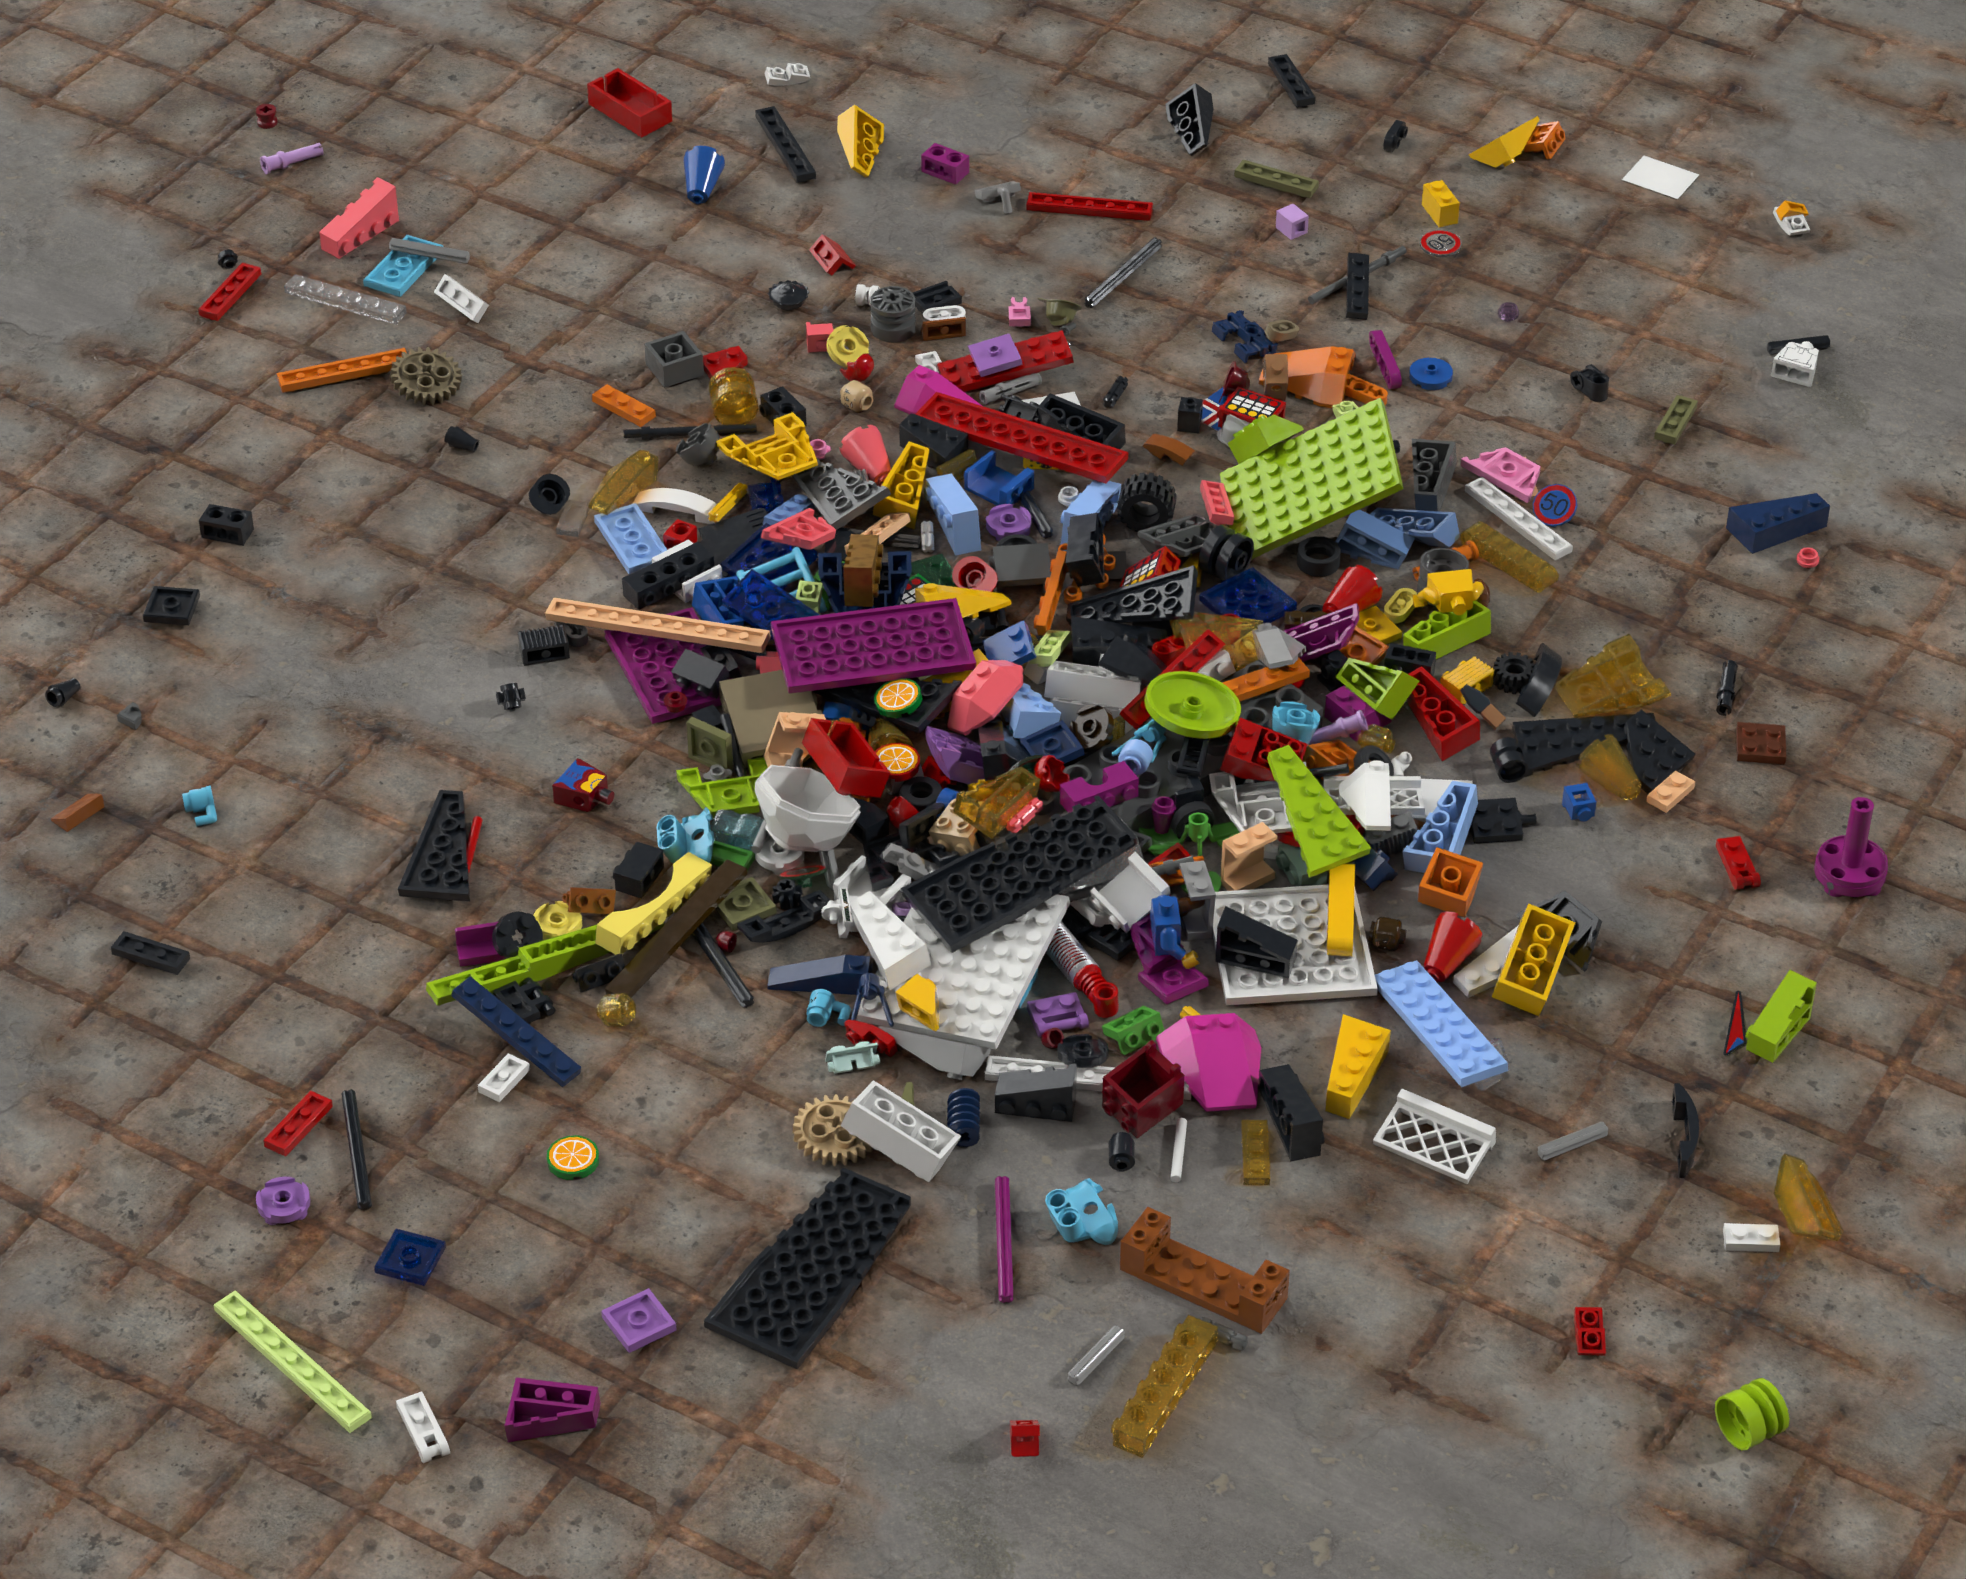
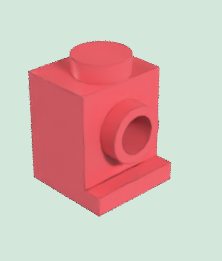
M806 322L808 353L827 351V339L834 330L832 323L810 325V322Z
M767 651L766 656H757L756 670H760V674L782 670L778 652Z

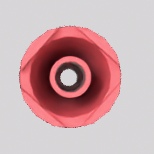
M867 425L869 428L862 429L861 426L857 427L842 439L841 443L843 446L839 450L842 456L857 470H866L869 481L871 480L877 486H881L891 471V465L881 433L873 425Z

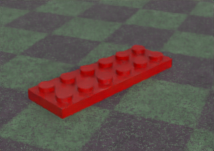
M1063 330L1014 343L1022 359V365L987 376H980L970 354L938 363L937 367L940 375L963 392L1068 365L1074 363Z

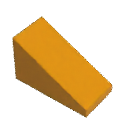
M1786 200L1776 210L1780 220H1783V217L1801 214L1804 216L1809 215L1804 204Z

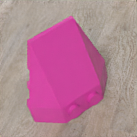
M1226 1013L1185 1016L1156 1037L1160 1053L1173 1065L1178 1063L1181 1066V1072L1185 1075L1184 1081L1189 1085L1188 1090L1205 1111L1256 1108L1261 1045L1255 1029L1238 1015Z

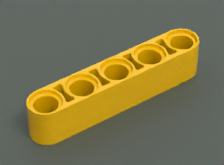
M1343 864L1329 870L1327 955L1352 957L1355 864Z

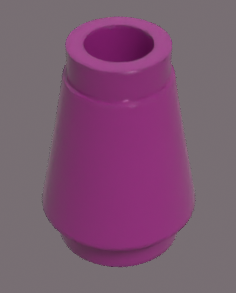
M1157 797L1152 803L1154 831L1158 834L1168 833L1176 810L1174 801L1169 797Z

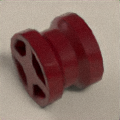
M262 104L256 108L257 124L260 128L270 129L277 125L276 107L274 105Z

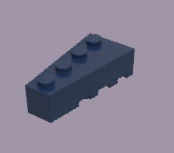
M1814 493L1729 507L1726 529L1753 554L1827 527L1830 505L1820 495Z

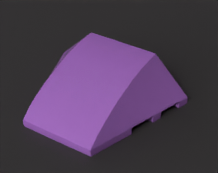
M926 726L925 735L930 752L938 767L950 780L971 784L978 783L980 779H985L981 746L965 736ZM1005 778L989 784L995 786L1005 780Z

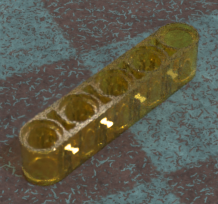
M1481 521L1476 522L1460 533V540L1463 545L1466 541L1472 540L1476 544L1481 558L1535 592L1540 593L1559 579L1557 570L1551 564Z

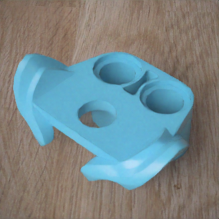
M706 807L699 815L682 818L681 824L673 815L664 816L659 820L656 827L658 847L663 850V853L671 863H675L687 852L710 863L714 833L710 827V821L713 818L709 809ZM699 832H704L700 839L694 840V837Z
M1090 1178L1066 1190H1052L1047 1194L1045 1202L1053 1223L1066 1241L1078 1242L1092 1238L1097 1243L1109 1245L1115 1241L1118 1234V1220L1115 1208L1110 1203L1106 1209L1097 1193L1103 1191V1188ZM1089 1205H1096L1098 1207L1094 1214L1084 1213V1209Z

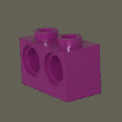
M934 143L921 154V172L956 185L969 174V155Z

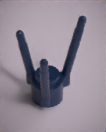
M866 973L860 977L851 1020L857 1019L862 998L872 1000L879 995L889 1026L893 1027L894 1022L885 997V987L880 985V979L876 974Z

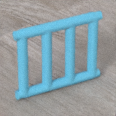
M794 547L791 553L748 571L739 570L736 573L759 628L763 630L771 629V621L793 619L794 611L767 622L764 613L795 601L797 590L761 605L758 603L757 596L801 578H804L805 581L815 582L799 547ZM796 561L799 567L796 571L752 588L750 585V579ZM821 597L819 612L824 613L827 611V607Z

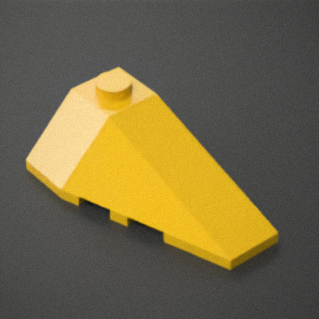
M853 105L838 116L837 132L851 169L866 178L873 167V159L879 152L878 147L883 143L884 124L858 106Z
M1536 116L1468 155L1474 160L1495 168L1501 164L1506 167L1514 163V157L1523 151L1540 120L1539 117Z
M934 583L924 584L923 587L915 589L916 603L956 598L962 618L969 617L974 619L979 617L978 612H993L1011 605V600L1002 593L937 585Z

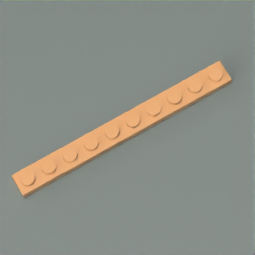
M553 598L545 612L546 620L757 653L764 652L771 638L769 630Z

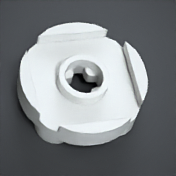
M769 833L760 853H755L756 861L763 868L772 870L776 875L797 867L805 858L804 851L787 850L779 846Z

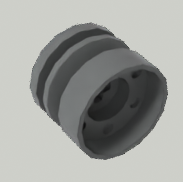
M899 286L880 288L872 294L870 306L871 332L873 336L881 341L891 343L902 342L911 338L916 329L914 294L908 289Z
M1446 548L1431 549L1425 552L1420 561L1417 594L1427 587V573L1468 569L1469 561L1458 551ZM1427 601L1428 605L1436 607L1435 605Z

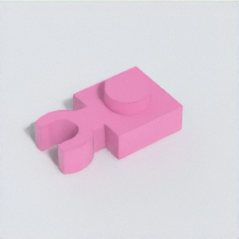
M1015 297L1011 298L1009 326H1031L1030 306H1027L1026 297H1023L1022 302H1016Z

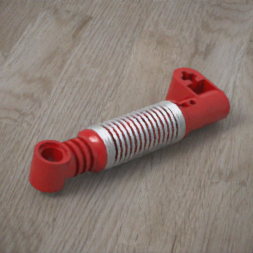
M1061 921L1046 950L1047 955L1067 977L1069 982L1077 990L1083 991L1093 1004V1010L1097 1016L1102 1018L1113 1017L1119 1010L1117 986L1105 980L1099 965Z

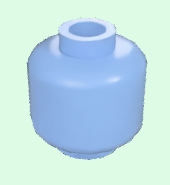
M1129 740L1118 756V763L1125 761L1136 775H1141L1150 765L1153 759V751L1142 740Z

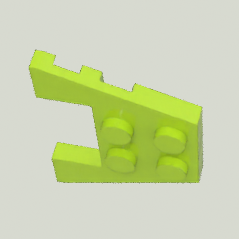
M764 757L749 759L748 769L750 776L704 783L701 781L698 767L676 770L677 780L703 810L707 807L713 819H722L760 812V805L755 793V782L768 767Z

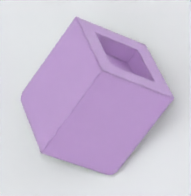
M1291 204L1277 210L1276 228L1292 240L1308 233L1309 216L1296 205Z

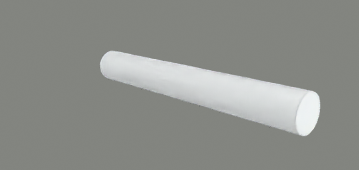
M1178 1118L1176 1124L1170 1180L1175 1183L1181 1181L1187 1120L1185 1118Z

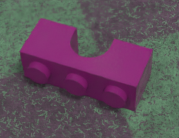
M1125 761L1103 768L1102 785H1090L1082 777L1060 784V804L1068 813L1073 812V806L1081 804V806L1089 805L1095 802V796H1099L1111 807L1138 797L1139 778Z

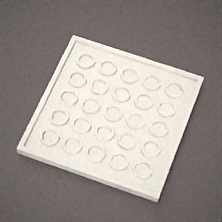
M1329 884L1215 892L1216 899L1212 929L1215 949L1217 926L1225 906L1298 940L1297 957L1289 978L1218 963L1226 1005L1377 995L1378 988L1355 886L1352 957L1327 955Z

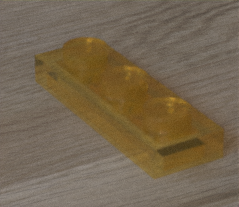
M1241 1120L1243 1185H1270L1268 1120Z

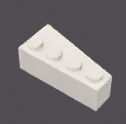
M871 891L849 903L854 923L864 943L867 945L873 960H875L881 975L884 977L889 990L931 965L926 944Z

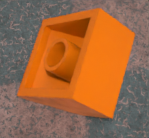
M1436 847L1419 885L1418 902L1446 912L1458 913V916L1465 918L1474 898L1483 862Z

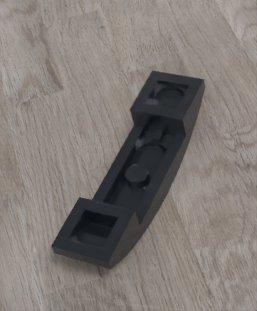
M1541 643L1534 658L1537 661L1528 684L1522 688L1516 702L1518 706L1533 717L1537 716L1550 695L1562 665V657L1544 643Z
M821 890L799 898V906L765 920L759 915L737 923V928L751 942L764 943L781 940L810 927L823 918L822 908L827 905L830 899Z
M1674 1083L1672 1095L1673 1120H1684L1686 1141H1680L1677 1156L1679 1178H1685L1693 1165L1696 1155L1699 1119L1696 1107L1688 1092L1680 1083Z

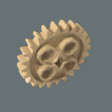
M835 1094L833 1100H830L827 1095H824V1101L822 1102L814 1098V1105L806 1102L805 1109L800 1108L798 1116L794 1117L793 1134L794 1142H798V1150L804 1149V1156L813 1154L812 1161L821 1158L822 1165H825L828 1160L832 1161L833 1166H836L837 1161H841L846 1166L848 1159L856 1163L857 1155L865 1158L866 1151L872 1152V1147L841 1127L851 1105L848 1102V1096H845L843 1100H839L838 1095Z

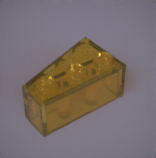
M1018 767L997 776L990 783H980L971 791L957 793L953 813L993 839L1007 826V822L1012 817H1015L1014 815L1037 796L1041 779L1023 767Z

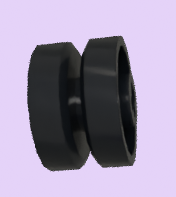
M1219 525L1209 533L1202 545L1199 554V567L1202 571L1216 575L1217 578L1232 584L1241 578L1247 570L1252 559L1254 542L1250 537L1236 533L1235 530L1227 526Z

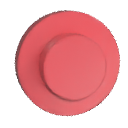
M1808 547L1801 549L1796 557L1797 563L1804 568L1815 567L1819 564L1820 560L1818 552Z

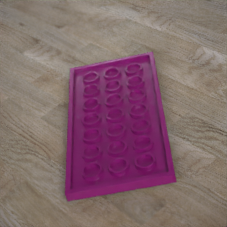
M956 598L771 621V630L789 694L892 681L901 678L907 679L962 672L976 668V660Z

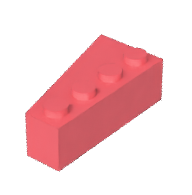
M377 177L373 181L374 185L369 190L365 188L360 193L361 197L355 203L351 202L346 206L343 215H337L319 232L321 249L340 259L398 222L396 187Z

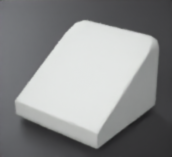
M1028 661L1024 674L1036 684H1041L1046 681L1047 669L1050 666L1039 667L1037 664H1030V661Z

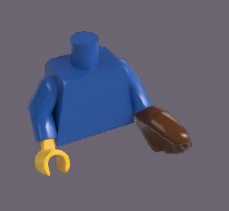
M1160 895L1157 898L1151 899L1150 923L1155 956L1171 955L1177 960H1182L1186 969L1200 964L1197 960L1198 954L1194 950L1186 953V950L1181 947L1180 920L1192 910L1204 906L1205 900L1191 901L1190 897L1177 899V897Z

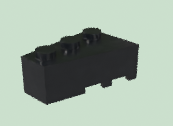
M910 413L899 424L900 446L905 448L910 441L929 448L927 466L931 469H937L940 472V476L950 474L968 456L967 433Z

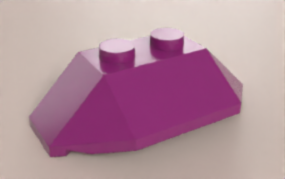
M1356 603L1284 630L1285 633L1306 646V652L1302 653L1303 655L1299 657L1302 662L1317 659L1323 654L1337 649L1340 650L1347 646L1359 621V606Z

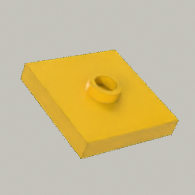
M1377 606L1359 612V621L1356 627L1379 641L1388 644L1402 638V631Z

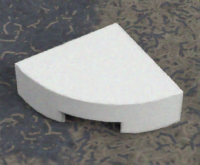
M936 351L915 355V362L921 366L932 364L938 370L937 364L942 363Z

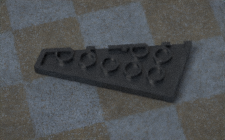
M919 677L907 678L919 685L922 701L914 712L910 714L906 712L901 714L902 717L889 718L881 715L875 705L874 696L877 690L889 681L814 690L812 692L921 734L926 726L951 702L953 693L962 684V681L953 680L952 683H942L941 679H933L932 682L920 681Z
M439 790L399 884V896L470 902L463 791Z

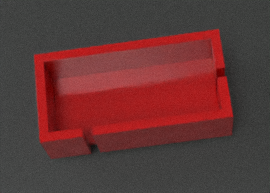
M619 68L605 74L604 78L599 77L587 84L589 105L641 138L672 122L671 100L661 94H657L656 91Z
M811 718L802 744L826 778L831 782L836 792L845 796L854 794L864 798H881L890 771L882 761H879L880 758L853 723L834 721L828 736L827 734L832 722L830 720Z

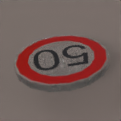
M1446 230L1427 232L1421 237L1419 243L1420 248L1426 254L1435 257L1455 255L1462 247L1461 239L1455 233Z

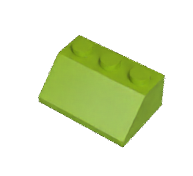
M1263 415L1233 434L1234 439L1227 444L1238 464L1249 458L1264 453L1268 449L1285 443L1304 429L1301 425L1279 416L1272 415L1266 418Z

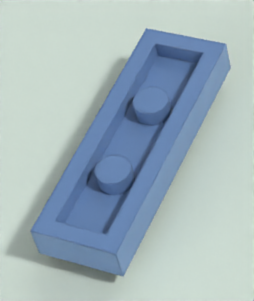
M802 494L794 495L764 516L763 525L769 527L808 508L814 510L815 506L807 496Z

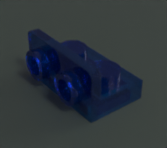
M770 477V483L748 485L751 511L764 508L767 514L783 504L780 480L776 481L775 478Z

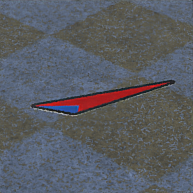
M1739 990L1735 994L1723 1052L1724 1055H1729L1746 1044L1742 996Z

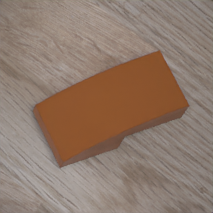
M1153 434L1143 445L1145 449L1159 459L1166 454L1181 466L1189 460L1195 451L1176 439L1159 434Z

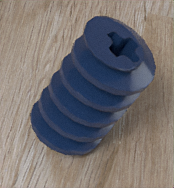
M969 1088L955 1090L947 1099V1127L961 1135L960 1140L956 1144L959 1147L974 1146L980 1139V1096L978 1092Z

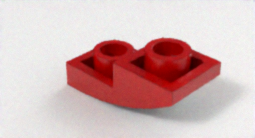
M848 1019L844 1022L847 1032L846 1037L853 1045L868 1041L870 1044L877 1043V1051L879 1053L884 1052L889 1057H892L898 1051L895 1038L882 1029L856 1020Z
M1575 1307L1574 1324L1578 1355L1606 1356L1602 1307Z

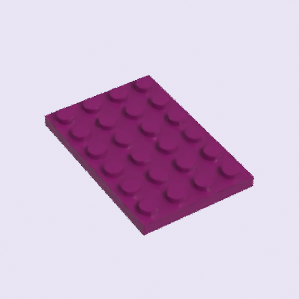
M692 607L665 614L699 620ZM615 630L604 631L607 643L652 724L691 714L710 705L715 707L722 705L719 696L717 699L710 696L705 698L694 689L680 687L676 684V679L671 672L685 649L702 655L700 648L706 646L705 644ZM673 691L682 692L687 696L688 702L685 709L678 713L668 711L664 705L665 695Z

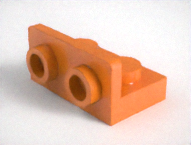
M1559 121L1537 124L1524 147V152L1533 151L1537 153L1543 150L1546 159H1551L1565 140V132L1561 128Z

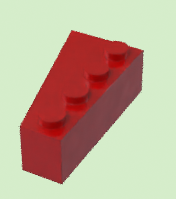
M1421 666L1408 674L1419 680V683L1406 701L1441 761L1448 759L1480 740V720Z

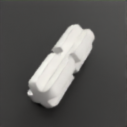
M923 521L921 523L922 550L925 553L934 551V532L931 521Z

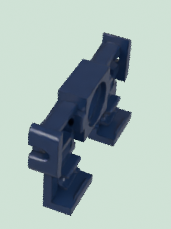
M1242 310L1236 311L1235 314L1233 312L1228 313L1225 320L1213 322L1212 332L1221 341H1225L1226 335L1228 333L1232 334L1233 331L1237 332V335L1245 342L1244 344H1235L1234 353L1244 363H1247L1248 356L1259 354V352L1260 357L1276 353L1278 343L1273 344L1266 338L1265 331L1255 321L1250 322L1243 316L1244 311Z

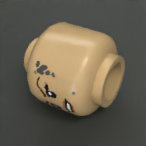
M853 380L845 384L840 391L841 403L854 412L868 410L873 403L872 390L859 381Z

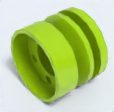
M1756 1378L1749 1384L1742 1385L1740 1389L1732 1390L1720 1396L1715 1402L1716 1419L1726 1439L1741 1451L1748 1450L1762 1443L1764 1439L1772 1438L1776 1434L1784 1432L1789 1427L1788 1408L1782 1395L1770 1381L1764 1378Z

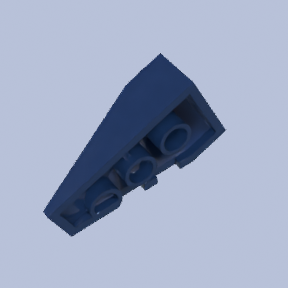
M841 955L770 968L767 989L813 992L816 989H824L832 994L857 995L860 977L863 974L872 973L873 958L872 956Z

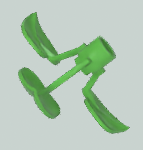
M1193 813L1189 816V823L1185 825V830L1180 839L1170 828L1166 834H1158L1154 829L1139 828V833L1152 837V846L1147 851L1157 856L1177 842L1183 845L1187 835H1189L1192 841L1197 842V854L1202 856V842L1207 836H1209L1211 842L1217 841L1218 846L1222 848L1223 840L1240 833L1233 822L1217 824L1211 828V824L1208 823V816L1204 813ZM1208 871L1214 891L1219 892L1221 888L1220 876L1214 871ZM1180 885L1181 889L1188 894L1186 885Z

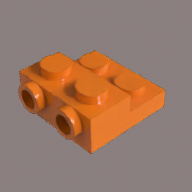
M1340 739L1308 745L1302 762H1306L1308 769L1348 764L1349 773L1332 776H1349L1355 771L1353 760L1357 752Z

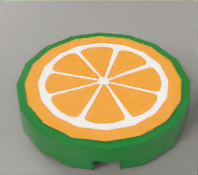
M901 678L883 684L877 690L874 700L881 715L889 718L902 717L901 714L906 712L910 714L920 706L922 694L919 685L915 681Z
M574 1135L559 1138L547 1150L548 1168L555 1176L565 1180H574L573 1177L579 1176L580 1179L585 1178L593 1173L599 1165V1150L593 1141L583 1136Z

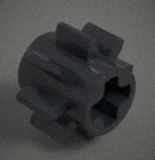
M517 683L501 685V692H496L498 705L503 704L504 710L522 707L521 701L526 699L524 688L518 689Z
M783 879L777 883V886H773L774 893L772 898L774 904L780 903V908L785 910L797 907L799 898L803 895L801 885L795 886L794 880Z

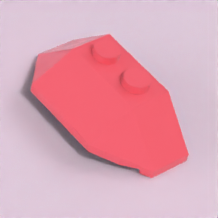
M982 660L953 693L947 725L948 729L966 736L973 729L979 728L993 720L1023 686V667L1006 660Z

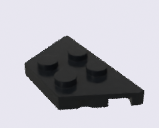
M1566 891L1554 895L1550 900L1537 903V907L1576 922L1564 956L1585 972L1588 968L1602 921ZM1520 911L1516 915L1520 920L1524 914V911Z

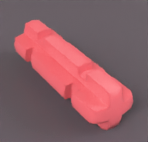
M1037 797L1031 799L1028 804L1014 815L1015 817H1012L1007 822V830L1015 834L1021 830V827H1024L1036 816L1035 814H1038L1043 809V801Z

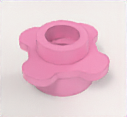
M821 439L810 441L815 456L819 460L824 459L825 454L831 451L830 446L826 445V442Z

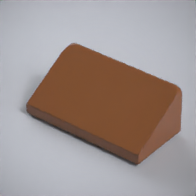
M966 318L924 321L921 327L923 341L966 336Z
M88 793L52 817L51 821L68 832L105 807L103 796L101 794Z

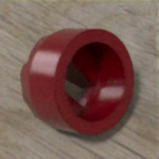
M723 931L717 935L716 943L721 950L730 953L736 946L737 935L729 931Z
M1058 1028L1047 1029L1041 1036L1042 1044L1049 1049L1058 1048V1044H1062L1064 1039L1062 1031Z

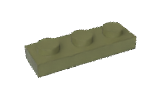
M1677 395L1656 429L1654 439L1675 445L1695 412L1698 401Z

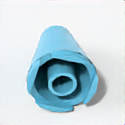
M1281 702L1279 707L1275 705L1273 708L1272 730L1309 744L1319 726L1320 715L1314 709L1313 712L1307 710V705Z

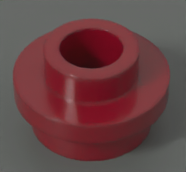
M679 691L670 692L664 697L665 707L673 713L683 711L688 702L687 696Z

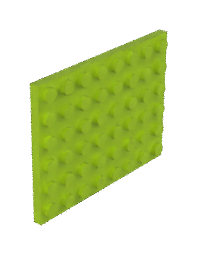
M1381 398L1370 401L1366 405L1349 411L1315 429L1308 430L1298 437L1287 440L1281 445L1268 449L1264 453L1249 458L1220 473L1221 483L1224 484L1234 514L1233 525H1229V528L1235 530L1236 533L1252 538L1254 542L1252 559L1404 489L1385 405Z

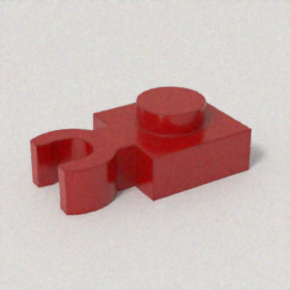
M933 756L927 757L922 766L924 777L935 779L942 789L947 788L948 783L957 784V781L950 780L942 772Z

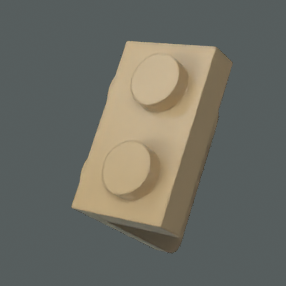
M953 799L929 830L934 844L945 846L946 851L950 853L957 851L961 857L979 849L980 846L975 833L991 813L992 807L988 803Z

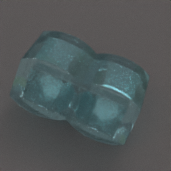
M718 810L710 827L714 833L715 841L752 851L751 847L764 819L753 814L740 815L732 810Z

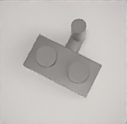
M1011 181L976 189L975 196L983 200V202H991L996 200L995 197L1001 196L1004 213L1006 214L1012 212L1010 197L1015 196V192L1021 191L1019 182Z

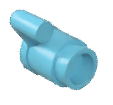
M211 786L182 793L186 813L206 810L207 815L195 817L196 827L212 824L217 821Z
M816 989L810 995L806 1013L807 1021L815 1027H822L829 1020L833 1010L840 1012L838 1024L845 1026L844 1022L849 1019L851 1007L848 1004L836 1001L830 991Z

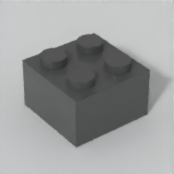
M684 331L644 343L646 365L664 388L704 375L703 354Z

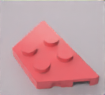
M808 508L763 529L761 538L811 550L834 539L836 529L826 523V520L822 517H818L817 520L813 516L814 510Z

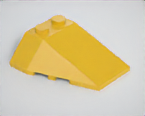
M793 412L774 419V435L747 445L735 434L716 441L717 447L726 456L777 480L818 466L804 422Z

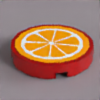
M890 743L881 746L875 751L880 758L879 761H882L890 771L888 778L895 779V782L908 780L919 771L920 755L910 745Z

